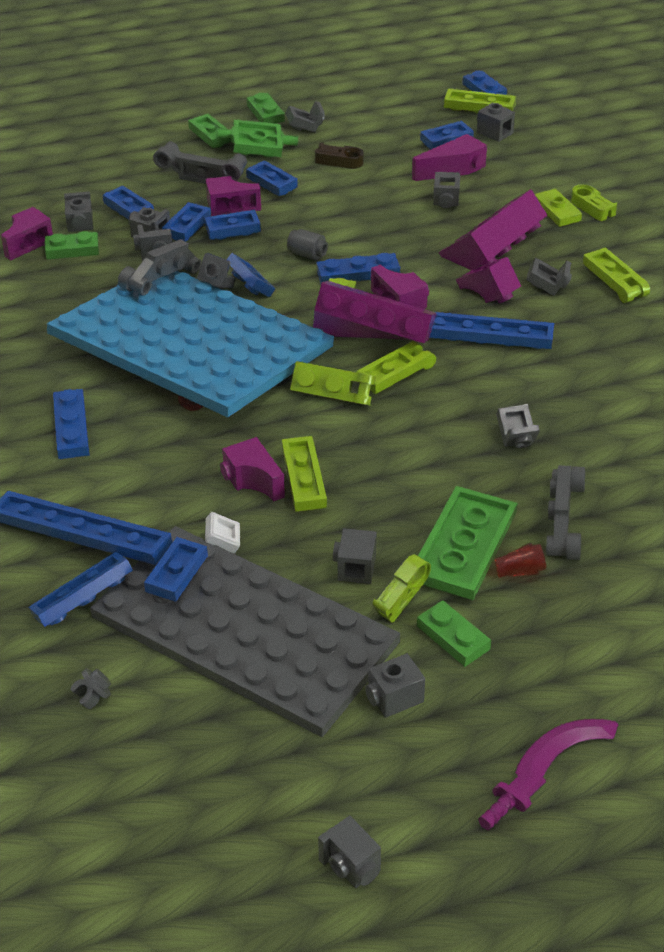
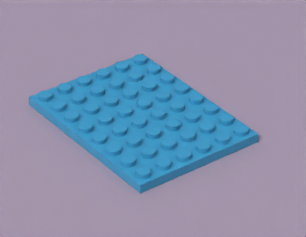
M179 271L152 281V287L146 295H141L134 290L128 291L117 285L47 323V334L225 417L231 416L292 375L296 361L309 363L333 347L334 336L323 332L319 328L310 327L297 319L286 317L273 309H267L255 304L252 300L241 298L230 291L222 290L212 286L210 283L198 280L187 273Z

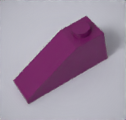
M466 134L412 158V180L435 179V172L460 173V176L480 170L486 167L487 145Z

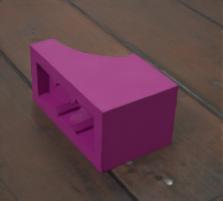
M231 176L206 179L207 202L209 208H211V216L249 210L261 211L259 183H241L231 179Z
M35 207L12 215L13 225L6 232L0 234L4 256L11 261L44 246L45 236L53 235L51 219Z
M508 257L474 268L456 279L460 289L474 290L484 298L486 303L497 300L498 303L505 302L513 297V291L521 287Z
M382 265L371 267V291L375 295L422 309L427 308L428 285L414 272L397 273L384 268Z
M257 437L222 448L223 462L220 463L221 473L226 481H231L237 491L241 489L257 490L266 494L273 502L285 498L284 473Z

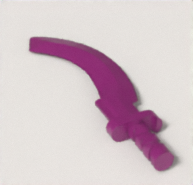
M605 719L576 720L559 725L542 735L531 745L518 763L515 771L518 777L509 785L500 782L493 788L494 796H499L500 798L479 817V824L484 829L490 830L513 807L521 812H525L532 804L529 798L546 783V779L543 776L554 759L562 751L586 740L614 739L618 723Z

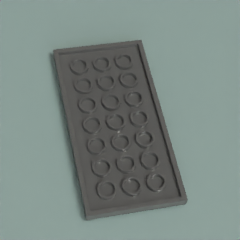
M177 526L168 532L171 533L172 542L176 537L205 545L207 546L208 556L176 602L145 592L144 581L156 565L138 561L132 567L133 571L125 575L124 581L111 587L90 608L92 618L322 738L366 685L369 668L383 663L400 643V632L217 545L206 543L204 539Z

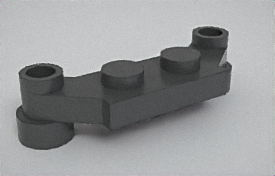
M167 142L165 146L160 147L153 155V161L159 168L167 169L171 167L179 174V179L206 184V179L231 176V179L237 181L243 174L244 167L247 164V159L242 154H235L233 158L226 161L181 153L174 142Z
M180 239L147 252L146 258L137 270L130 266L125 267L119 274L118 285L128 291L134 290L141 295H146L152 287V281L183 269L196 274L201 267L202 261L195 257L188 249L189 243Z
M558 465V469H553L550 482V498H555V501L549 500L548 520H554V536L547 535L546 555L567 556L569 560H580L581 533H568L571 492H585V467L572 466L571 470V466Z

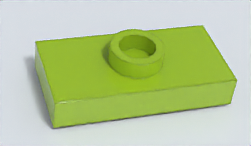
M557 189L535 194L547 216L559 227L581 221L582 213Z

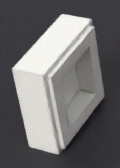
M211 512L206 518L205 542L235 553L240 547V523Z

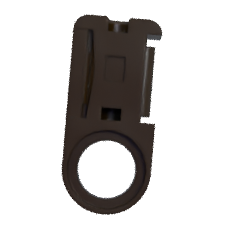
M321 142L318 145V149L315 150V163L357 169L364 164V151L357 147L345 145L344 147L325 145L324 142Z

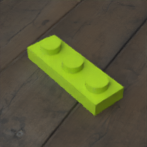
M448 89L444 98V108H450L453 111L468 110L478 113L479 110L491 103L501 104L502 107L514 111L516 96Z
M313 437L282 439V451L295 512L327 508V497Z

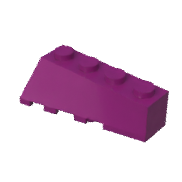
M532 189L510 201L489 218L476 225L474 229L455 240V243L438 253L442 258L472 270L480 265L496 261V255L500 257L512 249L511 243L516 245L527 237L525 232L530 234L541 227L540 221L547 216V213Z
M326 281L321 283L314 309L313 328H319L334 337L402 339L425 343L429 340L436 312Z

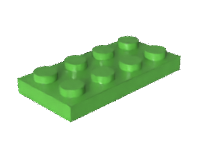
M456 486L418 555L431 564L429 577L423 585L474 600L517 513L518 503Z

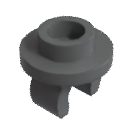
M86 668L82 671L84 679L76 681L71 687V691L79 697L87 691L86 695L79 701L87 709L96 706L100 696L107 699L111 695L108 689L111 682L99 669H95L92 672Z

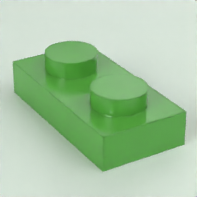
M257 93L254 96L247 97L248 108L260 122L273 124L285 122V113L268 93Z
M210 114L188 120L189 129L212 148L222 147L224 144L232 142L231 139L217 138V128H227Z
M82 231L77 234L45 236L46 260L99 255L97 232Z
M443 600L417 616V627L464 667L491 649V639Z

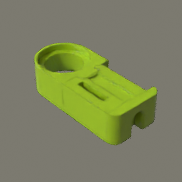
M580 184L573 187L572 204L598 221H604L607 219V216L613 217L616 215L617 202L612 203L600 195V191L592 186Z
M415 554L410 555L395 572L394 579L377 600L374 599L372 605L377 613L393 623L428 579L431 564Z

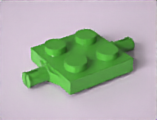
M234 119L232 129L217 128V138L231 139L233 152L242 155L257 154L269 158L274 156L281 157L283 145L298 146V136L284 135L281 131V124Z

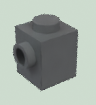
M498 103L489 104L478 111L477 133L500 142L513 134L515 112L502 107Z
M343 528L341 542L335 541L333 549V561L338 562V581L371 584L376 560L377 532Z
M406 653L369 668L368 685L365 686L366 695L373 706L377 705L386 718L424 702L425 677L409 654Z

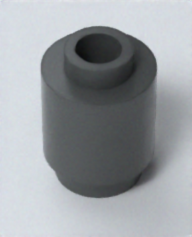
M299 229L292 230L289 234L287 248L295 255L318 261L326 255L328 243L324 235Z

